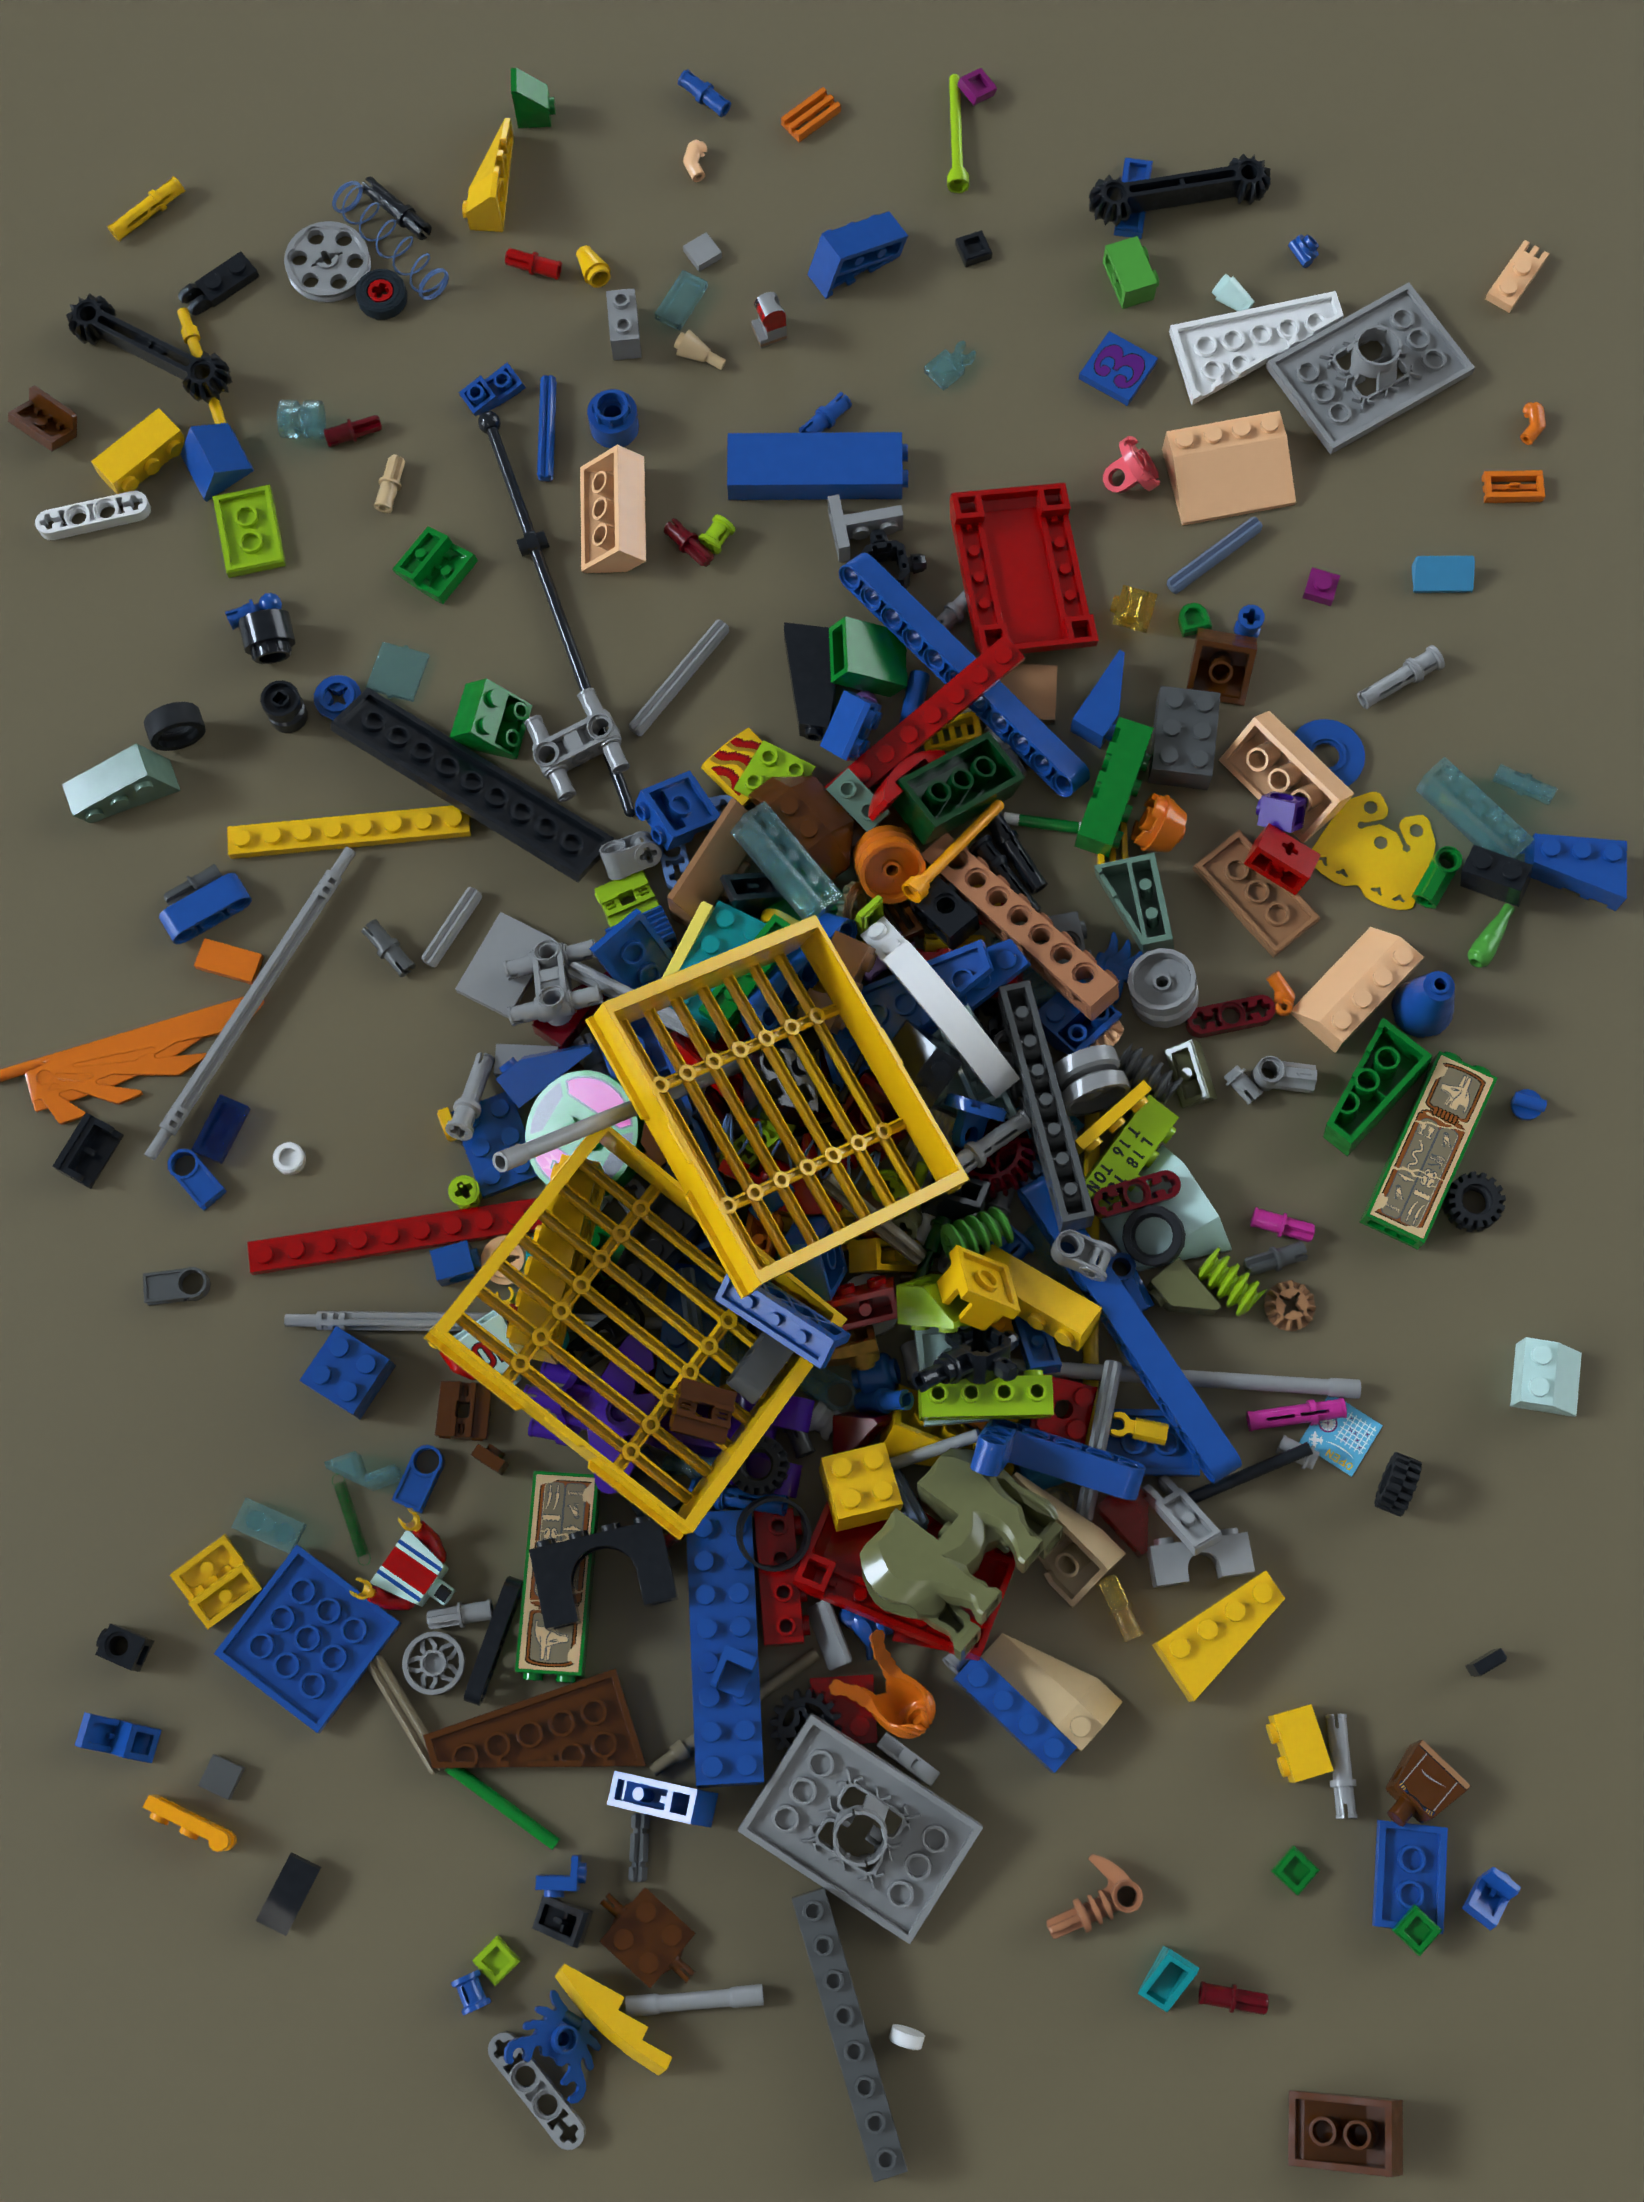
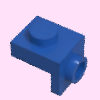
M572 1855L570 1875H536L535 1890H544V1897H564V1891L580 1890V1884L586 1883L587 1862H581L582 1855Z
M1492 1867L1477 1877L1462 1909L1486 1928L1492 1930L1498 1925L1509 1900L1519 1894L1521 1887L1508 1874Z

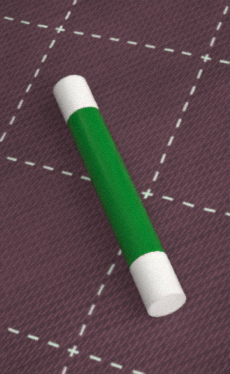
M1004 812V819L1008 825L1078 834L1081 822Z

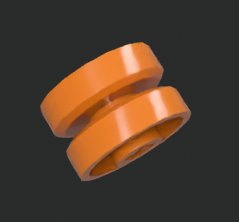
M893 825L877 826L864 833L857 841L852 854L853 867L866 894L871 898L880 895L883 898V903L886 904L901 903L908 898L902 891V885L911 876L921 875L926 870V862L912 835L903 828Z

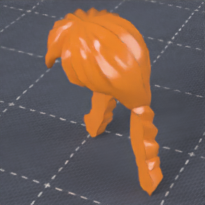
M876 1629L869 1636L873 1656L877 1660L886 1679V1693L874 1694L866 1688L849 1685L834 1679L832 1684L829 1685L830 1694L846 1696L856 1701L857 1704L871 1712L877 1722L887 1732L898 1738L913 1739L925 1733L927 1728H930L929 1725L934 1720L936 1704L933 1695L917 1679L902 1672L896 1665V1661L891 1657V1653L885 1648L884 1631Z

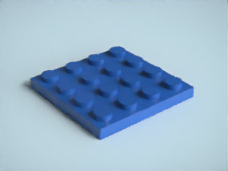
M296 1545L214 1654L316 1733H321L367 1671L368 1665L376 1655H379L402 1623L382 1607L367 1601V1599L361 1600L353 1597L349 1591L357 1594L361 1592L301 1546Z

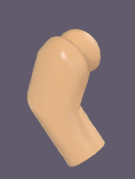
M697 139L688 144L683 158V164L694 182H700L705 177V173L699 164V159L705 156L704 152H707L705 142Z

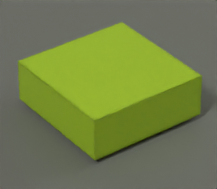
M497 1935L472 1961L490 1982L497 1986L522 1960Z

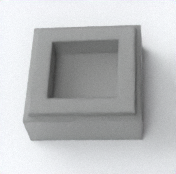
M707 232L683 245V252L699 272L722 259L721 250Z

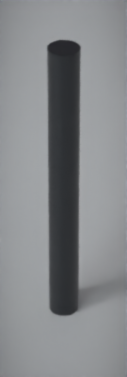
M1306 1442L1228 1475L1216 1483H1209L1187 1494L1195 1503H1199L1312 1455L1313 1452L1309 1443Z

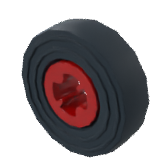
M376 269L369 271L360 278L356 286V299L360 309L368 317L376 320H387L402 312L407 304V290L404 281L397 273L388 269ZM382 291H386V294H382L381 298L377 297V295H381Z

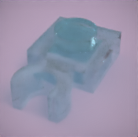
M964 340L956 344L952 354L945 349L924 366V373L943 391L964 375V366L970 365L975 361L976 352L974 350L967 355L961 353L966 347Z

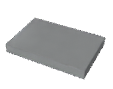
M500 912L456 986V992L508 1018L507 1007L519 1005L534 979V973L508 980L505 975L503 962L529 956V953L532 952L540 941L545 939L554 940V938Z

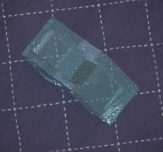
M356 1451L324 1462L326 1469L371 1491L400 1482L402 1478L400 1468L395 1464L367 1474L362 1456Z

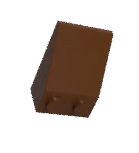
M1290 2090L1288 2165L1385 2177L1403 2175V2100Z

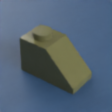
M1180 1257L1154 1277L1147 1285L1148 1293L1153 1303L1159 1308L1163 1306L1168 1312L1213 1316L1222 1307Z

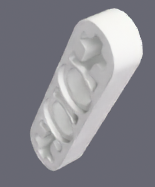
M130 491L45 510L37 515L35 526L44 539L57 540L142 521L149 516L151 505L142 492ZM139 502L138 509L133 510L134 503ZM120 505H123V506H124V507H123V510H124L125 513H122V511H121V509H120V507H119ZM113 507L115 512L111 517L103 518L100 516L104 508ZM76 514H86V519L83 523H72V518ZM62 518H64L67 526H63L64 522ZM53 521L54 523L52 524V528L47 529L46 527H48L49 525L48 522Z

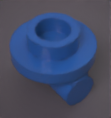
M1299 234L1296 239H1293L1288 244V247L1303 268L1310 266L1319 255L1317 251L1319 248L1318 243L1308 234L1306 236Z
M1529 1089L1515 1092L1511 1099V1109L1514 1115L1519 1119L1527 1121L1537 1118L1541 1112L1545 1111L1547 1106V1100H1543L1538 1093Z

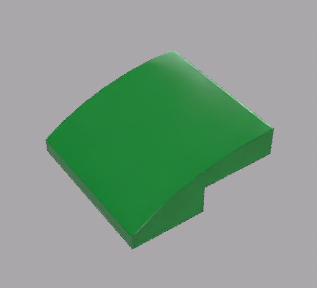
M427 526L392 570L425 595L444 604L478 560L473 553L453 544L449 536Z

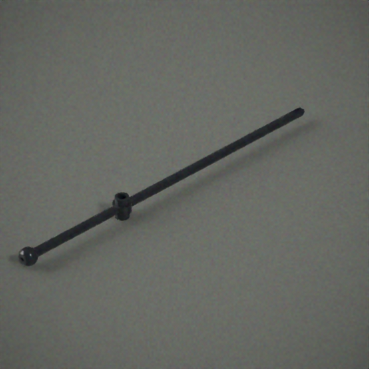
M492 411L484 412L478 419V426L483 433L488 434L524 537L516 540L522 557L529 554L532 556L581 692L586 688H591L542 552L543 549L550 547L544 530L535 533L498 431L501 426L499 416ZM606 727L600 729L598 735H604L607 732ZM603 753L624 813L627 817H633L635 815V808L623 773L613 774Z

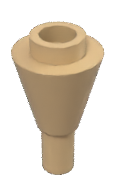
M690 329L686 333L681 332L674 344V348L677 349V356L707 362L720 370L723 369L726 359L711 352V349Z

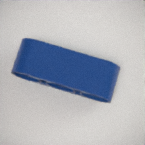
M229 873L170 905L160 913L159 919L173 943L182 944L244 910L250 905L252 898L236 873Z

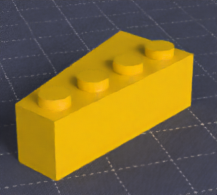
M1265 1570L1152 1644L1154 1650L1189 1702L1195 1701L1285 1600V1597Z

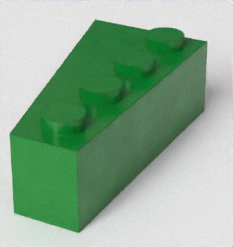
M1118 717L1112 741H1110L1106 751L1102 770L1099 771L1093 795L1088 802L1074 847L1095 854H1103L1107 858H1109L1112 848H1119L1124 832L1119 831L1121 822L1128 823L1133 806L1128 803L1131 796L1137 797L1142 783V780L1137 779L1140 770L1144 772L1147 770L1151 754L1146 752L1154 728Z

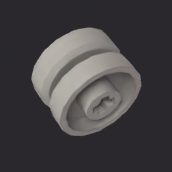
M1154 949L1138 957L1129 969L1127 983L1133 1009L1143 1022L1153 1027L1169 1028L1180 1025L1192 1016L1198 1006L1199 989L1194 966L1184 954L1174 949Z
M1096 1045L1067 1055L1054 1065L1060 1091H1063L1061 1095L1067 1115L1079 1117L1103 1111L1117 1104L1130 1092L1131 1087L1125 1073L1118 1070L1121 1062L1113 1046Z

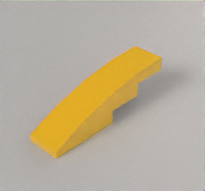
M565 1963L558 1969L555 1978L575 2006L601 2034L627 2056L659 2076L667 2070L672 2056L643 2041L648 2026L619 2011L624 2000L622 1995Z

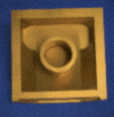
M873 1324L847 1330L851 1334L848 1342L835 1348L827 1366L849 1364V1366L855 1367L860 1371L874 1367L875 1362L880 1359V1353Z

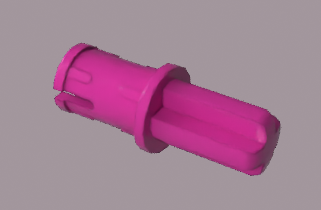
M1258 1207L1254 1209L1250 1227L1277 1233V1237L1285 1235L1306 1242L1312 1241L1315 1234L1314 1224L1287 1217V1213L1280 1215L1259 1209Z

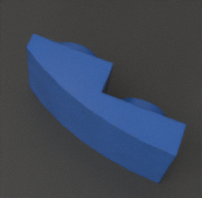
M507 362L486 379L480 375L458 393L472 413L477 416L503 404L526 387Z

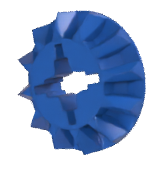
M343 675L330 676L317 686L314 693V704L322 717L325 716L333 721L362 692L353 679ZM330 693L337 696L344 694L343 698L346 704L344 705L340 702L333 704L334 700Z

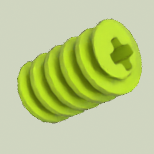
M1218 1247L1198 1269L1199 1274L1197 1278L1200 1282L1209 1279L1206 1287L1208 1291L1216 1287L1219 1288L1216 1295L1218 1300L1228 1296L1227 1308L1238 1304L1235 1315L1239 1317L1247 1313L1267 1289L1258 1293L1257 1289L1260 1284L1258 1280L1248 1284L1247 1281L1250 1275L1248 1271L1238 1276L1240 1264L1236 1263L1228 1267L1230 1256L1226 1255L1220 1259L1217 1258L1220 1247Z

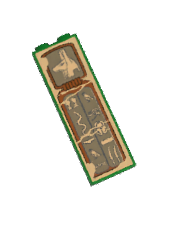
M1438 1052L1428 1068L1359 1223L1417 1250L1426 1242L1497 1081V1077L1491 1075V1072L1482 1066H1471L1462 1062V1059L1454 1053Z
M534 1471L515 1664V1672L523 1673V1680L543 1681V1675H556V1682L575 1683L576 1677H585L596 1551L582 1560L574 1576V1590L581 1623L548 1631L544 1626L529 1549L537 1548L536 1542L545 1539L555 1538L556 1543L569 1540L568 1535L578 1531L588 1530L589 1535L597 1533L601 1491L596 1486L593 1474Z

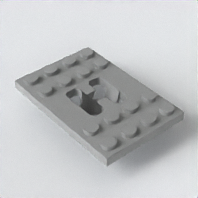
M1409 282L1272 358L1266 364L1268 372L1330 455L1467 378L1475 370L1474 365ZM1369 341H1378L1383 347L1381 356L1374 361L1367 360L1359 350L1360 346ZM1351 352L1352 363L1350 369L1344 370L1336 360ZM1397 367L1404 374L1399 379H1397ZM1365 376L1377 378L1376 392L1368 396L1362 395L1356 388L1358 384L1366 380Z
M811 1713L740 1824L738 1832L910 1944L982 1831L983 1825ZM849 1787H856L866 1794L863 1805H854L849 1808L841 1803V1798ZM888 1809L902 1818V1822L893 1834H887L885 1818ZM855 1815H866L875 1819L880 1824L881 1829L873 1825L865 1837L866 1841L874 1845V1853L856 1857L851 1855L850 1852H846L840 1846L837 1838L839 1826L842 1824L848 1828L852 1824ZM827 1822H834V1847L819 1837L820 1831ZM866 1863H868V1865L875 1863V1865L870 1869L864 1868L866 1867Z

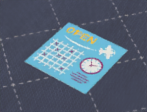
M1327 1396V1398L1325 1399V1401H1326V1400L1339 1399V1398ZM1345 1402L1347 1418L1319 1421L1318 1425H1309L1299 1443L1308 1442L1310 1447L1312 1445L1315 1446L1314 1450L1320 1452V1457L1352 1477L1383 1425Z

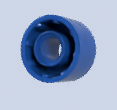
M616 389L602 391L592 398L588 405L587 415L591 435L594 440L606 448H612L617 444L622 447L629 445L636 438L639 431L637 407L633 398L626 392Z

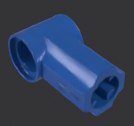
M1116 1253L1114 1257H1111L1109 1265L1112 1268L1113 1262L1117 1261L1125 1264L1127 1275L1118 1276V1278L1141 1312L1153 1307L1154 1303L1136 1270L1135 1260L1127 1253Z

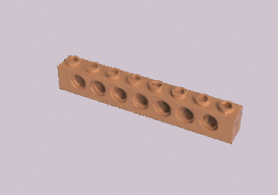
M948 833L944 834L921 853L926 862V869L955 841ZM967 846L938 875L944 882L949 881L955 886L959 893L958 896L963 901L969 900L975 905L979 911L978 919L1001 941L1012 939L1031 963L1030 967L1091 1021L1119 998V981L1110 970L1106 969L1104 971L1097 965L1095 958L1087 950L1081 951L1067 932H1060L1056 929L1051 919L1045 913H1038L1025 895L1015 893L1003 876H996L990 871L985 860L979 856L974 857L969 852ZM956 866H962L960 869H952ZM978 884H982V885H983L982 887H979V888H974V887H973V886L978 885ZM997 903H1004L1002 906H994ZM1020 921L1026 922L1023 925H1015V923ZM1040 940L1048 941V942L1045 943V944H1037V943H1036V942H1038V941H1040ZM1062 959L1069 960V962L1064 964L1058 963ZM1084 978L1091 979V981L1088 983L1079 982L1081 979Z

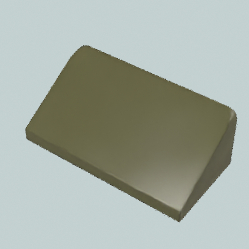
M1191 1039L1164 1050L1170 1070L1173 1071V1081L1180 1077L1183 1079L1181 1085L1176 1090L1182 1108L1217 1100L1209 1068L1199 1041Z

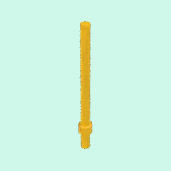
M185 307L177 310V314L182 326L181 334L184 343L189 346L192 356L196 358L201 357L203 352L199 343L201 337L198 328L193 325L188 309ZM212 397L208 405L215 424L227 423L220 401Z

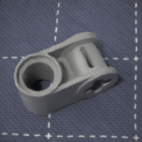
M638 831L624 838L609 841L599 849L608 878L611 880H620L638 871L653 867L658 864L662 857L659 845L653 841L651 833L648 831Z
M1070 1229L1062 1231L1051 1247V1256L1056 1263L1099 1282L1106 1281V1269L1111 1257H1114L1117 1253L1116 1248L1112 1245ZM1068 1242L1072 1244L1075 1253H1065L1061 1249L1060 1243Z

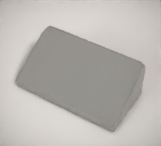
M821 1600L808 1607L807 1614L809 1615L827 1668L834 1670L850 1664L852 1657L833 1605Z

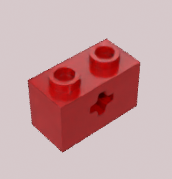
M1268 823L1254 841L1244 865L1296 896L1310 879L1321 854Z

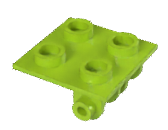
M763 740L735 785L734 790L748 797L750 793L771 777L811 776L816 766Z

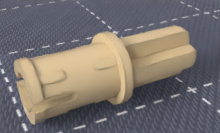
M393 454L388 458L384 475L378 481L380 488L374 507L383 513L392 512L397 491L402 487L400 479L405 460L398 455Z

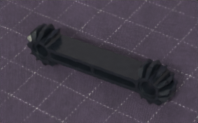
M1242 154L1239 159L1233 158L1227 167L1124 183L1121 180V175L1116 180H1113L1108 175L1105 180L1098 179L1095 187L1091 189L1089 194V211L1094 213L1095 220L1103 219L1105 225L1113 222L1117 227L1120 221L1127 222L1131 214L1233 197L1238 199V204L1246 200L1251 205L1254 200L1260 201L1266 191H1268L1271 184V169L1265 167V160L1257 161L1255 154L1251 158H1247Z
M89 293L85 300L78 296L79 303L77 305L70 304L72 312L66 314L69 329L84 344L90 342V344L96 346L98 340L103 339L184 380L182 382L183 388L198 402L203 399L204 402L209 404L212 397L220 400L221 392L229 393L227 385L232 383L229 374L230 368L215 353L209 355L203 351L201 357L196 358L116 318L115 309L101 295L95 297Z

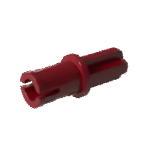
M373 415L354 422L347 419L348 422L325 428L323 432L330 448L352 440L358 442L357 437L380 431L382 424L379 416Z
M676 518L672 519V523L669 521L665 525L663 532L679 546V550L682 553L690 555L700 566L707 567L710 565L714 555L698 540L696 533L688 531Z
M1202 1981L1199 1988L1198 2003L1228 2008L1230 2013L1238 2010L1265 2015L1269 2007V1998L1265 1993L1237 1989L1235 1984L1227 1987Z

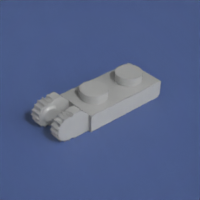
M1164 1475L1158 1478L1159 1487L1166 1495L1164 1498L1151 1485L1147 1484L1142 1487V1494L1146 1502L1149 1503L1152 1509H1155L1156 1513L1194 1556L1222 1540L1221 1531L1182 1488L1179 1489L1168 1476Z

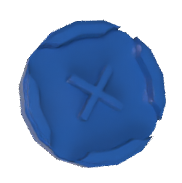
M951 1092L950 1094L947 1093L944 1100L945 1105L959 1109L952 1130V1142L960 1149H964L963 1146L967 1142H977L983 1138L989 1118L1005 1122L1007 1113L1005 1108ZM970 1128V1135L965 1141L966 1131Z

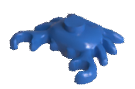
M551 1990L549 1996L554 2009L552 2010L544 2006L535 2007L536 2013L544 2016L543 2019H531L523 2023V2029H535L533 2034L509 2041L504 2050L505 2063L512 2064L514 2062L513 2052L515 2049L521 2048L523 2051L522 2059L525 2062H529L535 2047L539 2046L540 2054L554 2059L556 2065L562 2067L568 2064V2070L560 2080V2084L563 2086H567L570 2082L576 2084L575 2092L567 2098L569 2103L574 2104L578 2103L586 2092V2080L581 2068V2060H583L588 2071L594 2068L593 2059L587 2045L597 2051L601 2049L597 2039L589 2033V2030L598 2031V2029L589 2020L581 2018L568 2010L558 1992Z

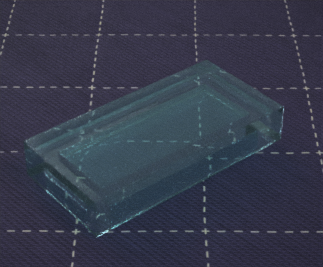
M682 270L655 312V319L680 331L708 288L707 281Z

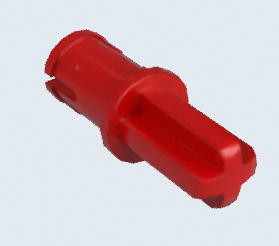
M512 248L508 249L505 254V264L508 266L529 271L530 275L536 273L554 278L555 280H558L562 270L561 261L541 257L537 252L530 254Z

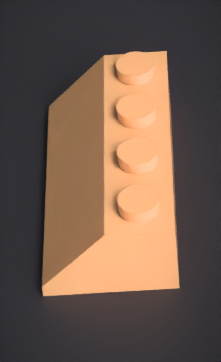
M617 444L580 467L581 572L583 573L628 572L646 562L644 456Z
M1270 711L1255 716L1219 759L1258 800L1261 799L1262 795L1272 791L1308 798L1303 828L1292 832L1302 843H1305L1329 822L1355 794Z
M1370 927L1300 999L1290 1014L1336 1053L1417 968L1424 956L1402 937Z

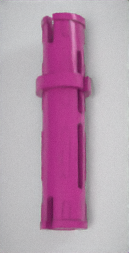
M1344 1398L1319 1402L1310 1399L1305 1404L1246 1411L1247 1425L1250 1432L1310 1423L1312 1426L1318 1425L1319 1421L1347 1418ZM1320 1410H1326V1411H1323V1412L1307 1413V1414H1302V1415H1301V1413L1315 1412V1411H1320ZM1285 1415H1292V1416H1288V1417H1281V1418H1274V1419H1267V1418H1271V1417H1278V1416H1285Z

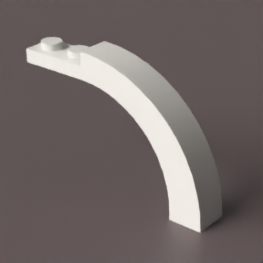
M884 916L860 935L867 945L876 949L875 954L929 1015L995 1099L1020 1079L992 1040L940 976Z

